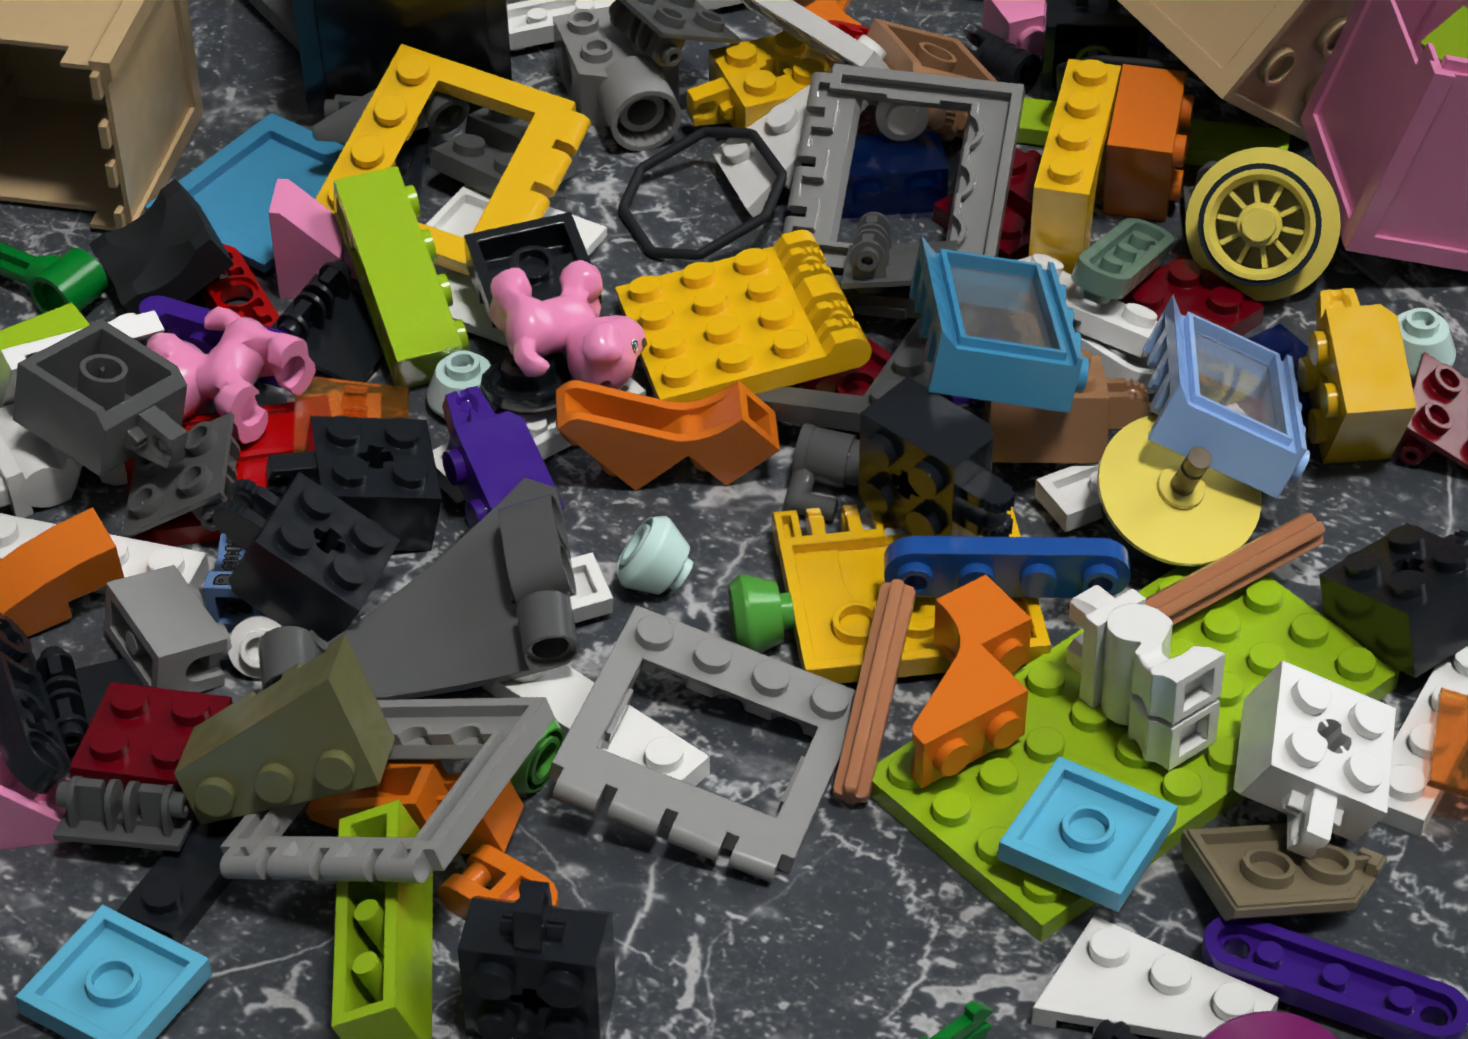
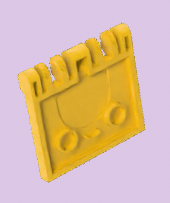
M796 230L785 233L779 237L772 247L746 249L730 258L710 263H692L683 270L660 276H641L629 284L615 287L622 315L636 321L643 328L646 335L647 346L640 353L639 358L655 398L670 402L696 401L712 396L736 381H740L754 394H759L856 369L869 361L872 354L871 346L858 321L856 322L852 318L854 316L852 309L830 266L827 267L826 259L811 232Z
M856 504L843 505L840 515L842 532L827 534L824 516L820 508L806 509V536H802L797 510L772 512V532L776 555L779 556L785 590L790 592L792 597L795 620L794 634L801 669L839 684L858 682L881 585L886 583L884 579L885 550L894 541L914 535L908 531V534L886 536L884 529L887 527L898 529L896 523L881 514L874 513L870 509L873 529L863 530ZM1011 507V511H1007V514H1011V519H1013L1012 534H1009V537H1021L1014 510ZM918 596L915 598L898 677L946 673L951 666L948 658L933 643L936 599L940 597ZM1010 597L1032 618L1029 660L1026 663L1029 664L1042 654L1051 652V643L1038 598Z

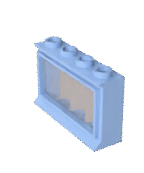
M1172 295L1143 347V352L1150 354L1147 365L1155 369L1148 388L1157 392L1152 400L1150 412L1159 415L1148 433V440L1185 457L1194 447L1205 448L1212 457L1209 468L1278 499L1288 481L1296 483L1300 479L1310 457V451L1307 450L1305 440L1306 427L1303 426L1301 415L1302 403L1299 402L1297 390L1299 381L1295 377L1292 356L1287 354L1285 359L1281 361L1279 353L1191 312H1187L1186 316L1182 315L1175 297Z

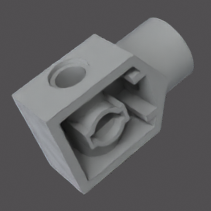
M609 7L592 10L579 9L570 14L553 16L555 67L570 100L576 103V112L588 117L591 125L609 127L614 139L626 149L647 151L666 143L676 133L681 122L679 63L674 67L659 66L645 51L637 47L635 43L629 40L625 34L611 23Z

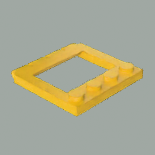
M401 44L315 199L334 213V180L394 167L395 159L404 142L410 139L418 124L417 118L427 100H431L434 92L437 91L530 122L472 233L543 218L550 205V200L547 197L555 196L572 162L569 155L577 153L591 126V121L585 115L576 112V103L574 101ZM419 223L421 230L429 229L432 234L437 259L433 264L470 276L466 266L464 238Z

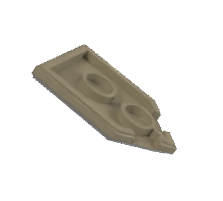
M1287 823L1182 830L1180 838L1183 858L1224 921L1332 914L1355 910L1385 867L1387 857H1384V855L1361 847L1357 855L1330 843L1324 848H1319L1316 851V855L1309 859L1287 850Z

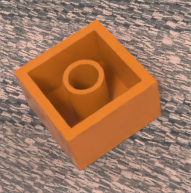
M1123 64L1107 142L1102 214L1166 222L1169 202H1180L1184 170H1178L1176 167L1183 168L1184 161L1187 162L1191 130L1182 129V126H1191L1195 95L1185 94L1187 72Z

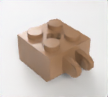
M874 18L866 35L886 51L887 55L883 61L891 70L997 81L959 39ZM928 107L929 120L925 129L933 135L948 141L954 140L955 136L961 137V139L964 138L968 112Z
M1080 349L1082 357H1088L1089 360L1088 379L1082 393L1075 392L1070 413L984 400L983 418L985 422L992 425L994 435L992 462L1095 464L1101 459L1108 445V429H1122L1139 418L1153 414V412H1150L1151 402H1148V390L1145 388L1144 383H1139V380L1133 381L1132 378L1130 381H1126L1125 378H1105L1101 355H1092L1089 351Z

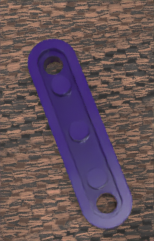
M1222 916L1211 921L1205 929L1201 950L1203 964L1279 997L1278 1001L1387 1039H1465L1468 1030V1001L1459 990L1448 984L1258 919L1224 921Z

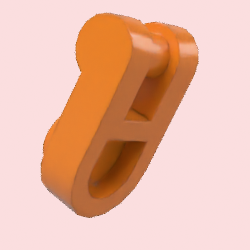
M488 844L480 845L467 858L466 864L468 868L462 874L453 873L437 891L439 899L449 911L458 916H466L473 897L483 896L515 901L520 897L519 886L521 879L549 882L552 905L559 906L558 891L549 878ZM488 886L493 888L491 890H488L485 887Z

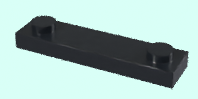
M244 816L200 825L196 818L180 852L165 851L116 912L182 944L233 880L226 879L221 874L220 861L224 854L220 846Z

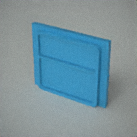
M271 112L178 182L198 202L222 244L236 248L247 265L266 273L269 270H276L268 212L277 179H289L316 199L344 145L331 141H316L312 136L311 130ZM156 198L144 206L145 212L150 208V206L153 204Z

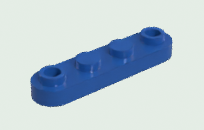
M908 536L891 543L884 553L885 582H891L893 579L904 580V584L914 587L916 597H942L984 575H987L1012 598H1074L1094 585H1099L1111 596H1114L1127 587L1131 578L1128 551L1119 542L1107 538Z

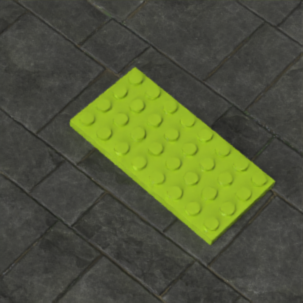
M1207 565L1193 567L1176 566L1138 591V593L1147 598ZM1266 574L1172 626L1170 658L1182 655L1193 646L1211 647L1225 654L1221 696L1217 698L1220 701L1216 742L1168 771L1156 762L1145 761L1136 740L1128 738L1129 726L1117 724L1107 718L1102 711L1101 703L1091 708L1079 698L1081 675L1069 666L1066 660L1067 647L1071 644L1073 638L1084 632L1083 629H1080L1051 648L1050 653L1042 654L1012 674L1028 690L1025 734L1020 736L1012 745L1004 749H996L967 764L959 773L953 776H944L921 788L912 779L910 774L911 760L915 755L916 745L912 740L878 762L872 781L873 787L870 797L1039 942H1042L1096 902L998 860L999 841L1059 756L1178 806L1176 824L1150 862L1151 864L1181 843L1182 830L1202 828L1244 797L1233 789L1244 698L1282 660L1377 701L1397 688L1400 670L1380 661L1372 652L1364 648L1339 626Z

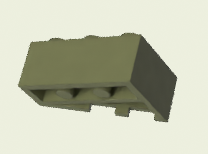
M346 634L331 642L326 652L303 666L300 663L295 664L284 671L281 679L258 694L254 691L250 692L194 727L174 775L200 825L380 785L395 737Z

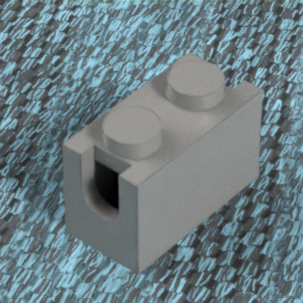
M175 565L106 582L104 630L145 686L198 693L224 686L225 673L220 667V660L229 658L228 651L232 648L229 633L221 622H215L205 608L199 590L195 586H189Z

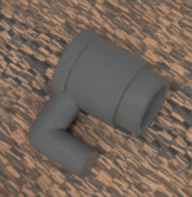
M804 423L796 443L792 477L784 499V505L788 511L797 510L798 515L805 516L806 509L820 508L824 520L834 522L838 509V499L811 494L814 482L844 489L847 485L858 487L860 440L857 439V435Z

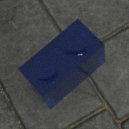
M923 131L917 137L907 141H895L884 134L856 136L842 219L860 218L869 212H879L884 216L933 212L934 203L948 196L949 167L940 133Z

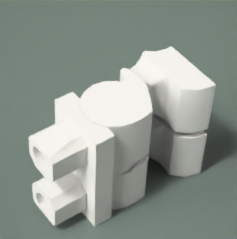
M10 404L0 408V508L9 505L15 516L25 518L34 514L32 507H52L70 500L83 465L13 421L14 404ZM122 463L99 476L103 483L114 486L127 484L125 464Z
M1094 585L1070 601L1069 618L1084 630L1082 634L1073 638L1071 644L1067 647L1066 663L1081 675L1079 698L1091 708L1101 703L1102 711L1107 718L1117 724L1129 726L1128 738L1136 740L1142 751L1143 759L1156 762L1169 771L1216 742L1220 701L1217 698L1221 696L1225 654L1211 647L1193 646L1182 655L1170 658L1173 622L1168 616L1156 608L1145 605L1146 598L1133 588L1114 598L1099 585Z

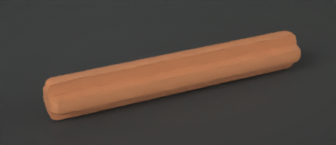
M1303 513L1147 597L1145 605L1156 608L1164 613L1174 625L1321 545L1324 541L1323 533L1325 532V527L1322 521H1317L1312 513Z
M893 579L891 582L883 583L879 590L832 791L834 796L845 801L848 805L856 806L858 803L867 802L873 787L872 781L878 765L916 598L914 587L904 584V580Z

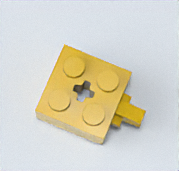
M785 31L773 36L751 41H741L740 44L731 43L729 46L709 50V82L687 90V115L694 126L730 123L733 128H747L769 113L776 105L785 102L810 85L814 72L827 73L832 69L821 53Z
M1354 288L1322 290L1316 300V331H1311L1309 348L1305 357L1299 359L1297 369L1300 389L1302 392H1309L1312 407L1308 412L1307 420L1310 441L1312 444H1319L1322 464L1391 459L1417 409L1398 316L1381 304L1360 306Z

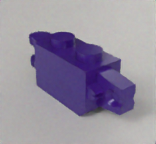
M478 386L445 395L442 409L450 440L447 450L442 455L443 467L449 482L453 486L459 485L466 501L465 515L470 530L497 506L524 477L555 487L523 417L510 411L495 414ZM560 498L561 506H562V512H563L565 507H564V504H563V502H562V500H561V498Z

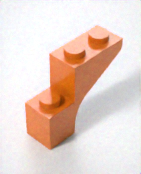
M580 380L568 381L556 389V426L561 436L569 444L580 446L598 461L601 468L608 475L619 477L635 491L687 456L697 469L702 472H710L725 486H728L780 451L775 411L740 381H736L712 396L690 402H670Z
M987 575L936 599L933 643L948 658L951 666L912 727V740L916 745L915 755L911 760L910 774L912 779L921 788L944 776L948 777L959 773L967 764L996 749L1007 748L1025 734L1028 690L1012 674L1022 665L1028 663L1032 618Z

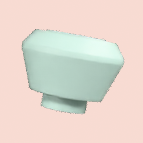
M1414 308L1398 315L1411 380L1415 378L1421 355L1424 352L1441 363L1452 367L1456 358V349L1449 325L1444 318L1427 308Z
M466 350L453 352L443 358L437 364L427 388V402L432 411L445 419L442 409L445 395L478 386L493 411H495L498 407L492 404L481 386L482 374L491 366L489 361L479 354Z
M667 516L649 517L632 535L616 565V573L623 587L659 595L667 588L676 591L683 584L693 566V561L688 558L690 545L670 518Z

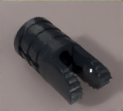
M969 23L963 30L966 39L978 48L976 54L971 52L973 56L998 82L1024 84L1026 95L1038 80L1041 70L1040 58L1036 54L1027 52L1025 49L1015 46L1013 43L973 23Z

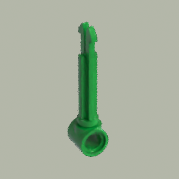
M0 242V275L25 284L30 290L34 303L42 313L71 302L81 312L107 291L108 279L104 269L85 250L72 248L62 256L50 254L48 256L41 255L36 257Z

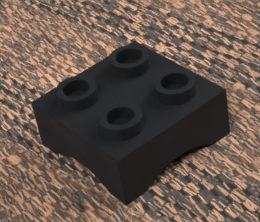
M176 179L160 190L150 208L138 219L120 229L101 234L89 244L113 282L120 303L129 313H135L136 315L140 314V302L150 296L160 295L186 302L205 286L216 281L222 273L234 265L198 202Z

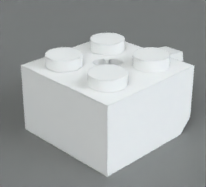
M1282 660L1244 698L1233 789L1244 797L1287 814V850L1311 859L1316 855V851L1319 848H1324L1330 842L1331 833L1356 842L1382 819L1388 811L1396 708Z

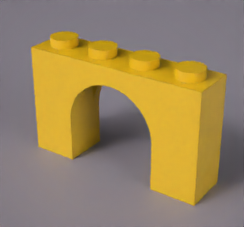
M1068 59L1033 189L1029 256L1035 253L1051 256L1059 260L1064 265L1063 271L1071 275L1079 255L1090 247L1095 198L1103 199L1107 142L1121 75V65L1106 64L1094 59Z

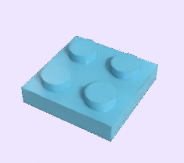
M1059 756L999 841L998 860L1119 912L1176 824L1178 806Z
M102 904L15 998L21 1015L67 1039H156L212 976L209 958Z

